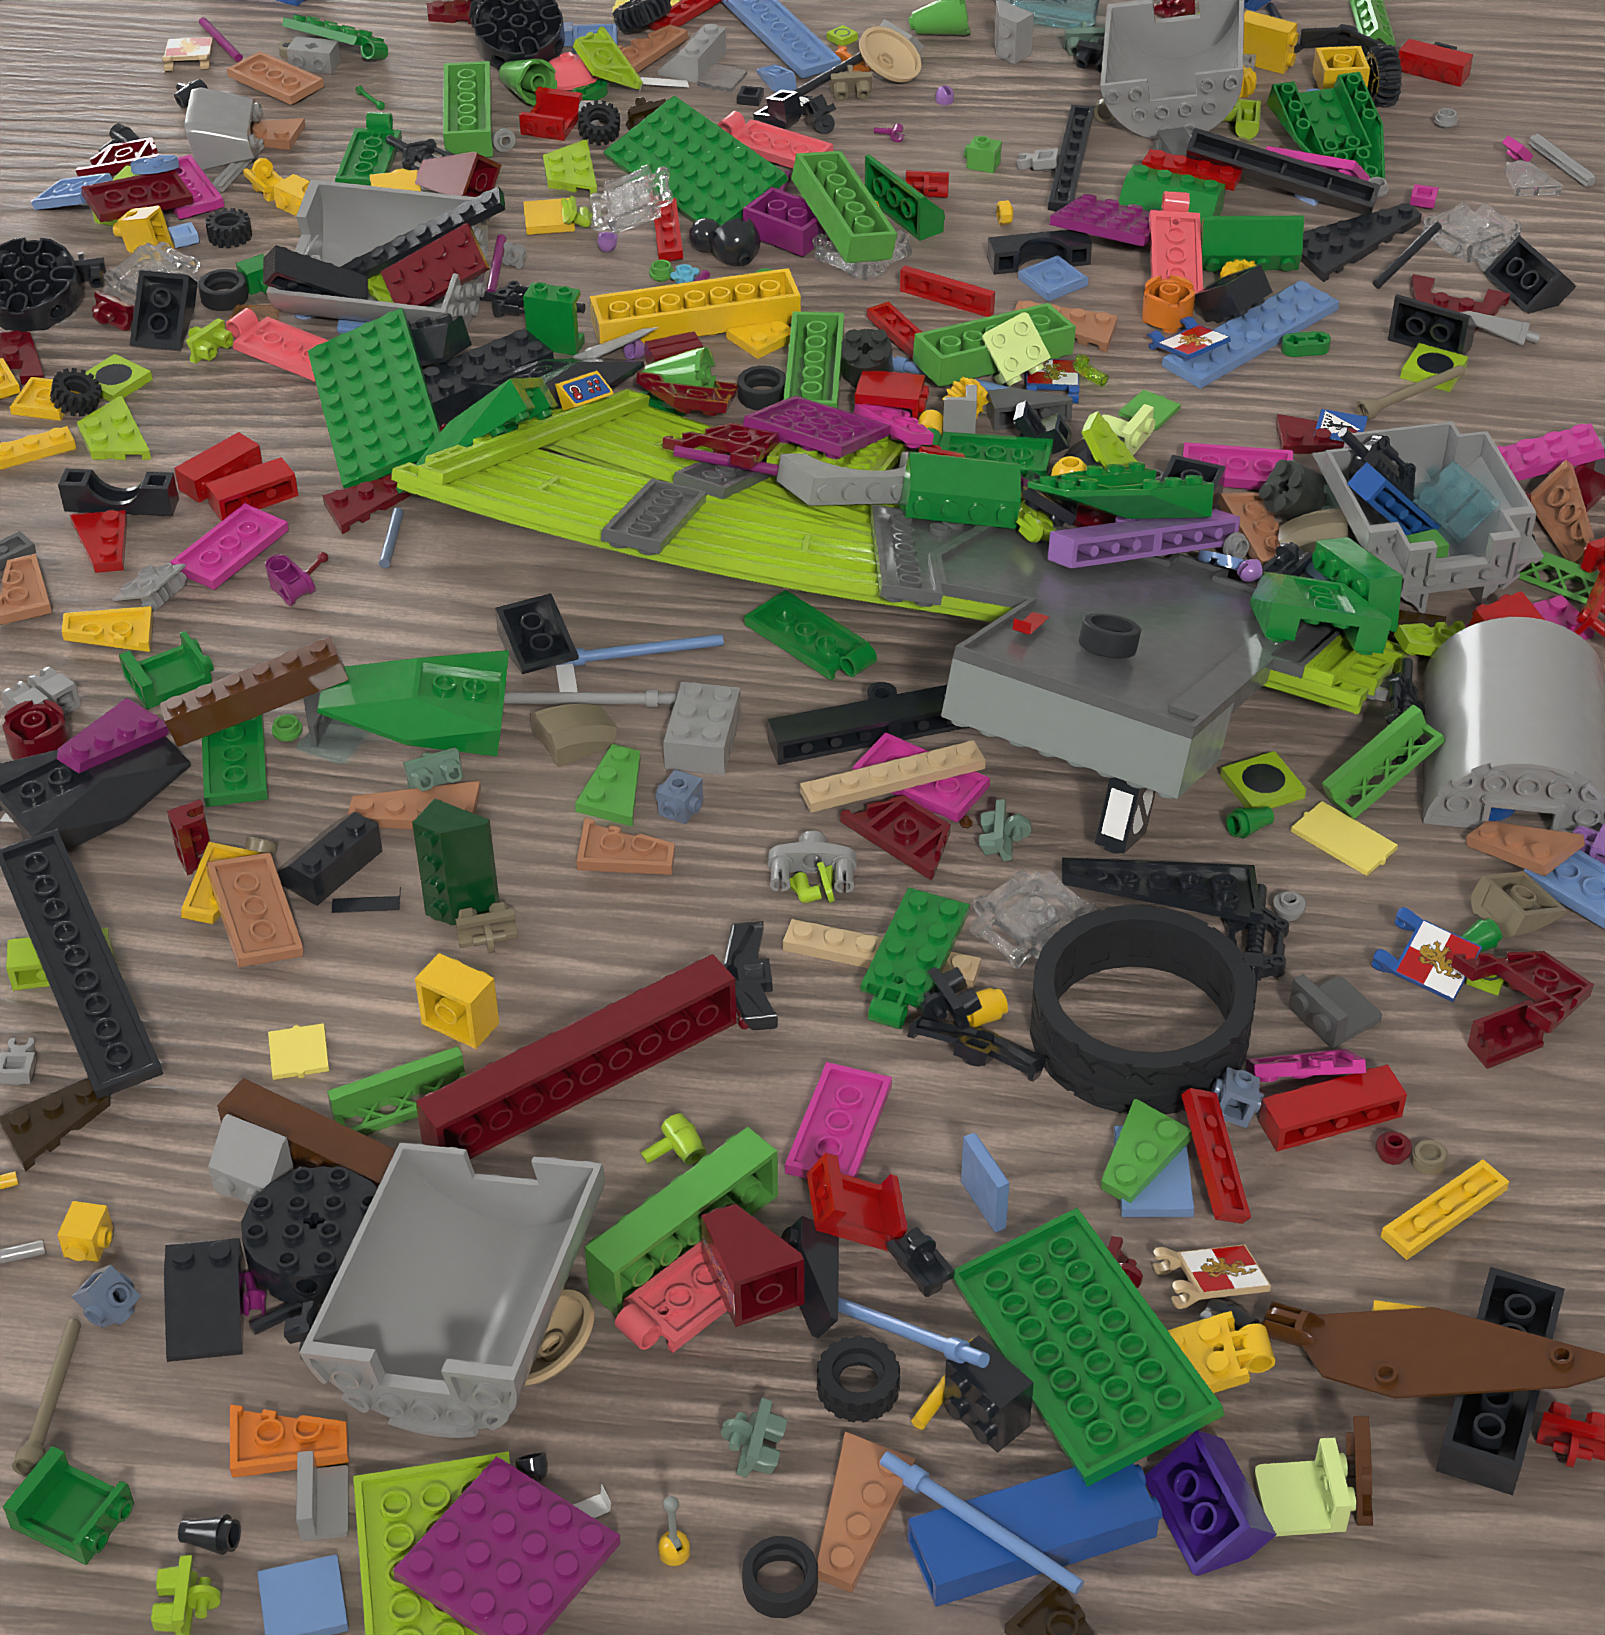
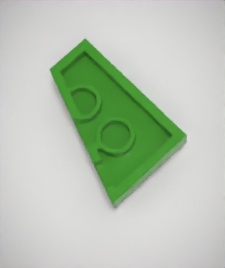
M612 744L575 802L576 812L633 827L636 789L641 761L640 751Z
M1134 1099L1101 1179V1190L1120 1201L1122 1198L1131 1203L1192 1140L1191 1129L1140 1100Z

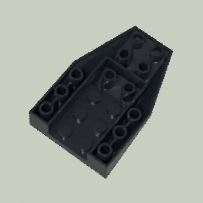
M614 358L543 359L468 384L473 403L475 404L509 379L542 377L558 404L554 409H562L555 384L598 371L610 388H613L645 366L643 361Z
M166 736L81 773L74 771L57 760L58 750L0 763V811L4 810L20 828L23 841L57 829L68 851L125 823L190 768L191 764Z

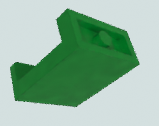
M533 282L523 296L526 330L554 353L574 356L579 353L585 342L584 333L578 332L576 303L581 295L580 290L568 286H554L543 282Z
M186 631L179 633L181 639L180 646L139 662L130 650L119 654L123 676L147 710L160 705L161 702L171 697L182 695L197 689L199 686L212 683L210 673L214 671L212 661L208 655L202 654L198 641L191 639Z
M51 1446L2 1507L10 1528L87 1565L95 1554L100 1553L104 1549L110 1534L118 1524L124 1522L129 1517L134 1501L127 1483L119 1481L114 1487L69 1465L64 1451Z

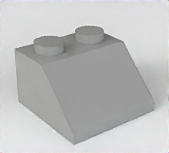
M996 0L994 43L997 57L1016 64L1032 54L1034 13L1003 0Z
M226 1114L222 1120L208 1165L213 1188L223 1196L235 1197L249 1205L250 1201L270 1182L294 1171L288 1140L285 1136Z

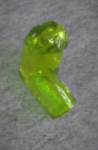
M1083 354L1077 355L1073 362L1074 370L1091 382L1101 387L1105 386L1109 376L1090 366L1088 356Z

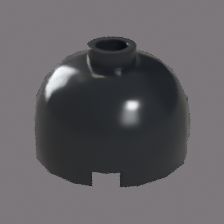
M735 218L725 222L715 230L717 235L714 237V240L712 237L710 238V246L722 263L728 266H745L758 254L761 240L759 231L751 219L747 218L748 222H742L740 218Z

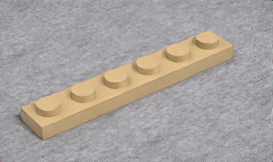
M972 740L800 783V793L812 813L985 769V758L975 741Z
M792 919L783 939V951L869 968L883 937ZM951 952L941 974L958 967L968 986L966 989H974L981 968V958Z

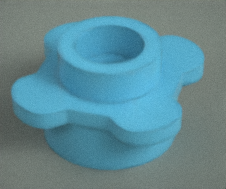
M687 264L678 265L675 272L670 274V278L675 280L676 284L693 282L695 275L699 274V269L692 268Z

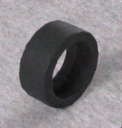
M217 269L206 273L198 281L201 303L208 309L228 311L240 307L248 299L246 278L237 270Z
M765 365L753 366L743 370L737 380L740 403L747 408L760 410L783 401L786 381L785 373L778 368ZM769 386L772 388L766 390L754 389L753 387Z
M1092 613L1083 618L1078 642L1087 651L1100 656L1118 659L1130 658L1136 655L1142 629L1135 622L1121 616Z
M773 1536L759 1541L750 1548L743 1560L742 1583L747 1602L757 1612L770 1618H788L803 1612L812 1604L818 1589V1563L813 1551L804 1542L789 1536ZM788 1561L800 1567L804 1573V1581L793 1591L772 1593L763 1589L758 1584L757 1572L768 1563Z

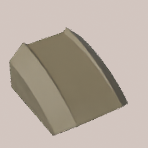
M1341 508L1319 510L1304 514L1279 526L1278 541L1280 545L1293 542L1302 551L1313 553L1316 547V540L1347 537L1348 521Z
M565 704L549 707L530 714L532 733L541 741L558 767L608 749L612 744H615L617 726L599 705Z
M1524 871L1482 875L1471 894L1473 914H1478L1483 920L1486 918L1492 919L1498 925L1502 938L1538 930L1568 913L1567 909Z

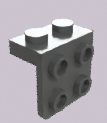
M1304 974L1293 979L1288 1007L1332 1048L1381 1022V1011L1343 977H1334L1318 987Z

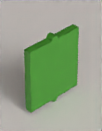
M1143 389L1119 411V416L1131 420L1144 404L1154 407L1153 419L1156 421L1154 427L1156 431L1180 409L1181 404L1166 399L1163 395L1159 396Z

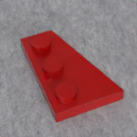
M108 510L105 512L70 515L71 523L77 531L78 538L85 548L86 555L95 573L124 570L127 533L126 510Z

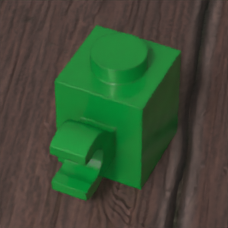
M263 253L236 263L237 271L241 272L246 278L247 289L250 295L259 292L267 294L268 285L263 284V258L265 257Z

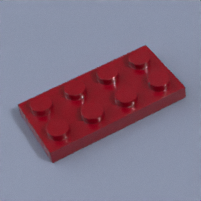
M175 169L81 187L82 196L100 223L120 219L131 209L160 206L161 210L193 204V195Z
M465 223L382 270L381 274L394 303L426 306L447 293L453 273L459 275L460 283L463 285L490 270L472 226Z

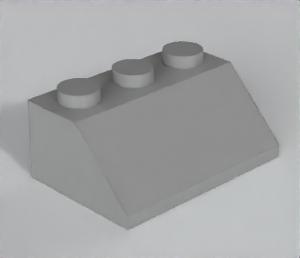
M705 24L665 62L658 70V75L699 84L727 53L726 28L719 27L716 24Z

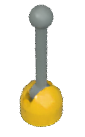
M668 1496L663 1501V1508L668 1513L669 1532L662 1535L658 1543L659 1557L663 1563L669 1566L681 1565L690 1556V1542L686 1534L677 1530L676 1510L679 1507V1501L674 1496Z

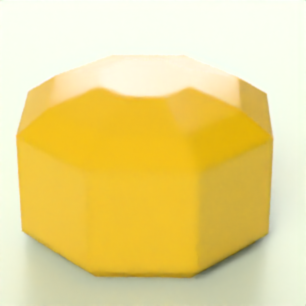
M1009 200L999 201L996 204L997 221L1000 226L1010 225L1013 221L1014 212Z

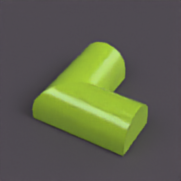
M1238 99L1223 122H1236L1235 129L1239 137L1254 138L1258 134L1260 126L1261 101Z

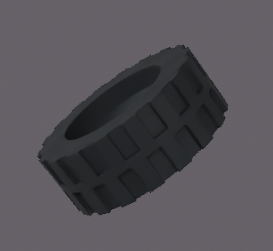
M855 1335L852 1338L844 1337L840 1341L830 1344L829 1348L821 1354V1360L817 1364V1390L820 1402L824 1403V1408L828 1412L831 1411L835 1414V1417L847 1419L848 1422L862 1421L863 1423L882 1417L886 1411L889 1412L893 1408V1403L897 1402L900 1391L899 1361H896V1355L893 1350L890 1351L888 1345L876 1341L875 1338H865L862 1335ZM860 1365L869 1367L876 1373L877 1383L871 1390L866 1392L848 1391L840 1383L842 1371L850 1366Z

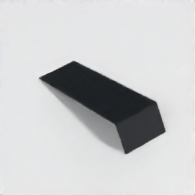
M401 887L399 896L333 899L331 913L400 910Z

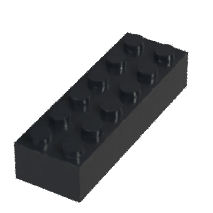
M524 328L516 330L512 334L500 339H495L481 347L471 349L469 352L457 357L450 358L446 362L423 370L439 427L443 423L448 424L455 417L474 405L468 383L543 359H554L553 351Z
M1490 1267L1476 1319L1553 1340L1565 1289ZM1540 1390L1456 1395L1435 1471L1513 1495L1521 1471Z

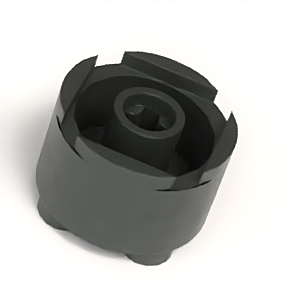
M851 329L846 332L845 338L841 342V368L843 378L850 381L852 386L857 388L862 371H894L892 345L884 330Z
M1282 459L1275 464L1274 470L1268 476L1266 483L1260 488L1259 497L1263 499L1268 511L1290 521L1323 508L1327 494L1324 493V484L1327 485V482L1321 473L1297 461Z

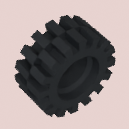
M594 100V105L591 102L586 103V107L583 105L578 114L580 136L583 135V140L589 139V144L592 145L596 141L597 146H601V142L607 145L609 140L611 142L615 141V137L618 138L620 131V113H618V109L616 107L613 108L611 103L607 106L606 101L603 100L602 104H598V100ZM594 120H604L608 124L595 126L591 122Z
M224 208L222 212L217 210L215 214L211 213L209 218H206L205 224L208 240L213 246L218 245V248L226 246L228 249L234 245L236 248L239 247L240 243L244 245L246 241L251 240L250 218L248 213L243 212L241 209L236 211L235 208H231L230 211H227V208Z
M68 368L63 369V373L59 371L53 378L50 392L51 403H55L54 407L56 409L61 407L62 413L70 411L71 416H75V413H78L79 417L84 416V413L89 415L92 413V410L95 411L99 403L101 394L99 380L97 378L93 379L94 375L91 373L86 375V371L82 369L81 373L77 372V368H72L71 372H69Z

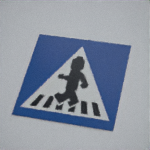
M1321 409L1316 429L1326 428L1331 432L1329 439L1343 441L1338 436V432L1342 428H1353L1357 432H1364L1368 417Z

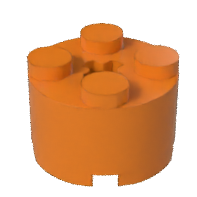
M1162 275L1155 276L1145 284L1142 321L1146 324L1162 328L1166 333H1175L1178 331V328L1185 326L1184 323L1180 322V319L1187 316L1193 318L1195 302L1194 285L1190 280L1177 275H1170V279H1161Z

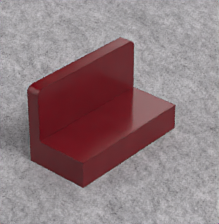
M1596 460L1580 464L1574 469L1586 512L1605 495V475L1594 471Z

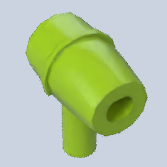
M677 1113L668 1117L661 1125V1131L665 1138L640 1152L645 1162L649 1164L673 1149L685 1164L692 1165L705 1156L706 1148L696 1131L695 1125L690 1123L685 1115Z

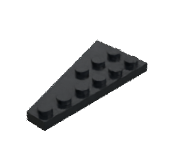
M1402 203L1395 207L1380 209L1373 213L1359 215L1355 218L1341 220L1337 223L1304 231L1301 262L1322 282H1325L1333 272L1338 274L1343 271L1346 264H1354L1377 250L1382 242L1387 244L1392 241L1395 234H1403L1420 224L1422 214L1409 203Z
M1062 857V885L1261 925L1262 910L1254 865Z

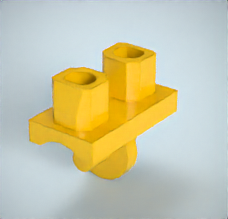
M259 158L254 162L252 169H243V174L252 183V188L256 192H263L264 199L268 202L273 201L275 198L273 186L284 179L273 170L272 163L267 158Z

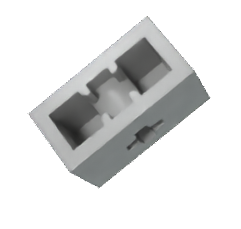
M296 36L287 48L288 63L308 72L332 74L341 62L337 40Z

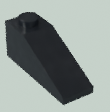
M801 1216L791 1227H787L784 1230L781 1239L800 1252L804 1258V1304L800 1305V1309L812 1337L819 1339L838 1321L839 1237L816 1231L814 1220Z

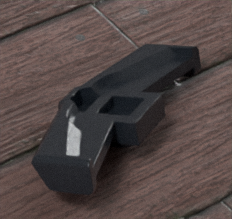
M1340 24L1338 27L1301 29V50L1303 48L1361 46L1365 57H1367L1371 47L1384 44L1359 33L1356 27L1346 24Z
M764 921L732 924L723 962L725 968L735 978L736 1005L744 1022L751 1030H766L778 1027L777 1014L773 1011L765 992L773 991L769 958L758 959L764 932Z
M924 1014L914 1020L909 1026L907 1035L909 1038L914 1039L921 1035L956 1044L953 1055L963 1058V1061L971 1066H985L993 1059H996L1028 1074V1080L1034 1082L1040 1077L1046 1062V1057L982 1028L969 1026L961 1031L956 1022L945 1019L939 1020L938 1018L929 1019Z

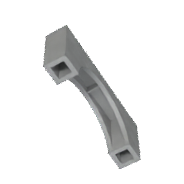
M902 452L898 469L885 471L844 468L819 461L807 454H781L777 482L808 505L899 503L909 452Z

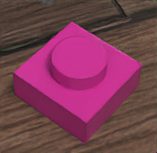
M1509 135L1502 142L1508 149L1506 154L1515 161H1518L1520 158L1528 164L1532 159L1533 155L1529 150Z
M1414 184L1410 205L1423 209L1434 208L1439 188Z

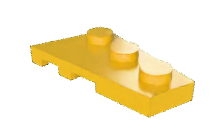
M152 607L64 613L61 631L63 640L150 652L153 625Z
M208 842L181 908V918L214 924L221 916L206 871L207 862L264 853Z

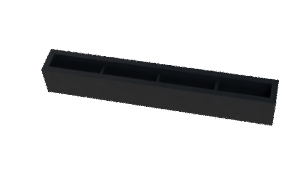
M1195 127L1186 150V157L1199 161L1205 160L1220 166H1231L1242 171L1241 177L1363 215L1372 213L1381 185Z

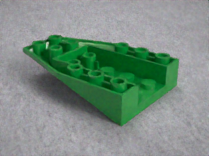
M1360 72L1338 75L1334 88L1299 93L1295 81L1272 84L1266 104L1304 152L1353 160L1362 167L1370 178L1381 177L1385 179L1383 122Z
M542 377L509 379L451 420L415 465L424 464L428 455L456 445L466 448L473 446V439L483 437L487 434L494 438L518 429L519 423L524 420H531L534 417L539 420L549 418L553 415L551 410L556 408L558 404ZM398 487L396 488V490L398 491V493L408 492V491L399 489Z
M1129 462L1128 467H1124L1122 464H1107L1106 469H1103L1102 466H1086V470L1073 471L1055 476H1040V479L1028 481L1027 486L1028 488L1091 510L1127 519L1204 518L1212 516L1214 483L1205 482L1203 477L1198 475H1187L1185 480L1177 477H1165L1164 482L1155 479L1156 470L1145 468V463Z
M1265 571L1249 603L1264 636L1271 641H1295L1300 619L1310 624L1327 622L1335 627L1342 628L1353 650L1362 655L1383 654L1392 623L1390 618L1344 583Z
M509 650L421 657L344 666L349 680L320 691L317 713L404 745L441 750L455 747L458 752L497 756Z

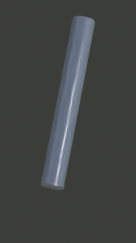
M399 507L393 509L379 560V565L382 568H388L391 563L404 514L403 509Z

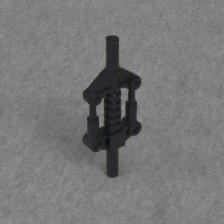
M388 135L385 140L387 144L403 152L402 166L409 171L419 169V167L415 166L416 161L422 163V160L437 158L432 155L435 152L441 154L442 157L456 155L448 150L444 151L437 147L434 139L407 144L392 135Z
M513 280L508 282L507 286L499 287L496 292L485 291L484 297H480V300L492 302L491 305L495 317H502L505 314L525 315V310L522 309L524 307L523 296L529 286L520 285L519 281ZM576 303L577 313H584L586 309L585 304Z
M1346 427L1338 432V436L1356 453L1353 457V469L1349 472V480L1367 462L1426 515L1429 514V510L1414 496L1415 465L1404 462L1399 457V453L1390 445L1388 436L1373 435L1370 441L1363 445ZM1382 452L1391 461H1395L1399 465V477L1380 459Z
M1403 658L1401 660L1400 672L1385 677L1386 685L1389 689V701L1391 702V710L1385 713V719L1389 725L1412 705L1421 709L1423 715H1425L1424 704L1422 701H1419L1418 689L1412 682L1413 660L1410 658ZM1420 738L1414 741V746L1423 745ZM1408 755L1397 756L1396 765L1403 764L1408 759Z
M1257 884L1262 910L1261 925L1225 918L1224 926L1228 932V938L1236 946L1235 934L1238 931L1247 929L1246 947L1243 954L1245 958L1242 959L1244 962H1248L1255 979L1256 995L1258 981H1261V978L1269 976L1282 977L1285 974L1286 958L1284 957L1285 944L1283 940L1289 933L1288 921L1265 908L1267 887L1264 884ZM1265 930L1276 937L1272 956H1264L1263 953Z

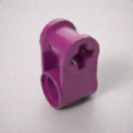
M277 554L266 560L265 568L270 587L287 605L292 606L295 604L296 599L307 593L313 594L316 591L310 576L291 561L288 556Z

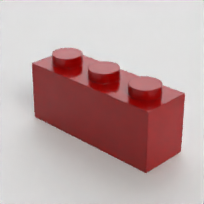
M1408 39L1399 50L1401 72L1461 87L1470 75L1473 54Z
M237 432L174 467L178 490L198 503L208 498L205 483L263 464L260 446L242 433Z
M282 457L205 483L209 506L221 521L245 503L260 510L299 496L295 473Z

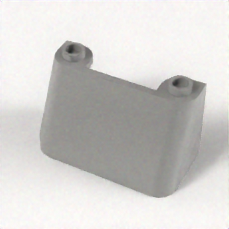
M202 87L191 90L184 126L196 163L201 169L254 158L255 148H258L255 134L250 132L251 120L257 123L260 122L261 116H263L260 102L256 103L253 98Z

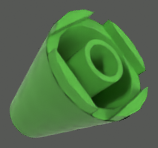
M936 0L913 11L912 16L909 17L910 28L915 30L916 34L970 35L965 0Z
M543 59L509 61L504 63L499 71L500 80L525 103L533 106L536 105L535 91L538 87L557 88L554 74L556 71L549 62Z
M699 347L647 364L645 369L641 371L661 374L664 381L670 383L713 388L714 381H716V375L711 376L710 367H715L712 352L708 347Z

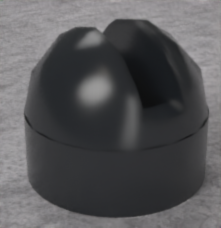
M533 1453L515 1459L517 1469L530 1478L531 1475L538 1473L540 1482L546 1477L548 1472L546 1453Z

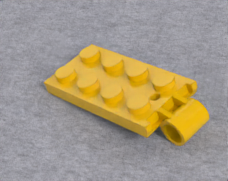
M1229 1311L1170 1329L1168 1332L1211 1391L1216 1393L1249 1383L1251 1378L1249 1372H1265L1275 1365V1357L1267 1329L1264 1325L1249 1324L1236 1331L1233 1313Z

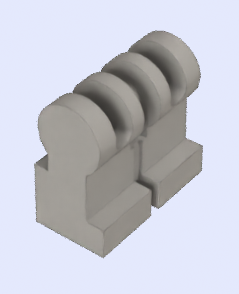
M50 666L40 670V677L35 674L27 677L29 687L23 681H19L14 685L15 691L6 688L0 692L1 700L7 710L29 700H33L34 704H44L43 700L53 701L62 708L64 716L81 707L75 683L63 674H57Z

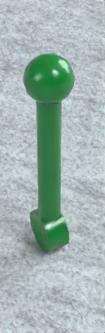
M361 85L356 87L357 94L363 95L373 102L378 110L385 108L383 101L373 98L364 91Z

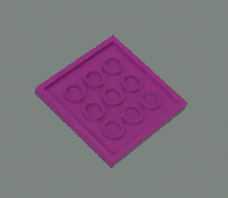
M1083 194L1052 214L1049 225L1140 246H1145L1150 242V211L1143 210L1142 206L1136 204L1124 206L1120 205L1118 200L1106 199L1102 201L1098 200L1095 195Z
M796 395L745 415L743 422L744 427L778 432L779 442H793L801 445V448L807 451L818 450L824 452L826 457L832 459H841L849 453H854L858 449L878 442V440L889 436L891 425Z
M496 1456L393 1569L395 1579L478 1635H543L621 1544L618 1533Z

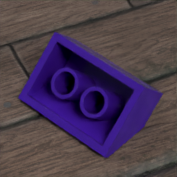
M1196 1430L1145 1474L1146 1486L1151 1495L1157 1498L1162 1510V1516L1193 1575L1199 1576L1249 1559L1277 1535L1223 1438Z

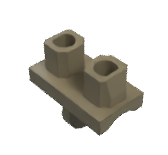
M847 65V72L831 74L830 93L835 95L837 101L848 99V93H857V98L860 100L869 98L872 90V71H853V66Z
M505 902L493 903L489 907V913L477 915L476 910L473 908L461 909L459 911V918L455 919L459 947L465 948L486 944L488 953L495 952V942L518 938L514 909H508Z

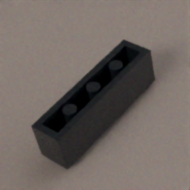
M277 245L263 258V284L285 291L368 300V277L355 271L347 270L332 263L323 262L309 255H303Z

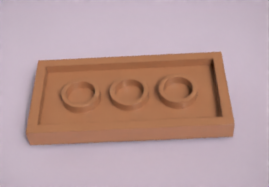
M261 51L227 68L228 77L290 105L298 103L299 100L314 94L315 91L324 87L323 78Z
M271 853L207 862L206 871L238 967L303 957L304 948Z

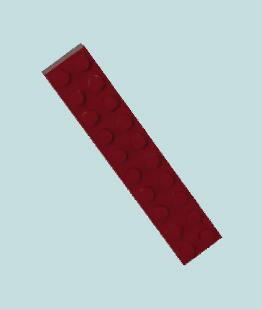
M711 954L673 974L665 976L663 979L645 988L638 989L625 998L610 1003L604 1008L578 1019L556 1032L549 1033L544 1038L521 1047L515 1052L495 1062H491L465 1077L458 1078L445 1087L426 1094L415 1101L422 1144L466 1149L469 1159H472L737 1024L734 976L714 954Z

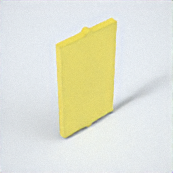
M1323 801L1310 812H1304L1303 817L1291 827L1292 833L1366 876L1380 864L1384 865L1386 859L1398 848V844Z

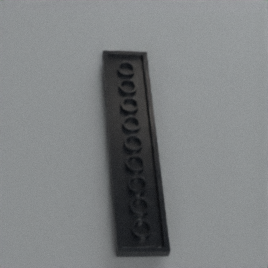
M55 829L1 848L0 868L97 1100L163 1075L161 1064L58 830Z

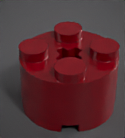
M33 700L21 702L7 711L2 727L9 753L13 760L58 750V748L70 740L64 712L57 703L43 700L44 704H34Z

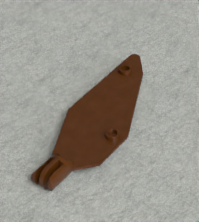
M1272 1301L1264 1321L1261 1323V1325L1266 1327L1270 1339L1303 1348L1323 1378L1394 1399L1560 1389L1605 1377V1354L1436 1307L1316 1314L1308 1310Z

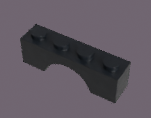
M1069 229L988 237L987 259L994 275L1016 273L1021 265L1028 261L1050 259L1057 255L1073 267L1091 264L1092 242L1087 233Z
M65 468L58 483L64 512L95 513L108 510H126V514L173 516L179 501L174 473L146 472L143 481L137 486L118 488L102 481L92 469Z

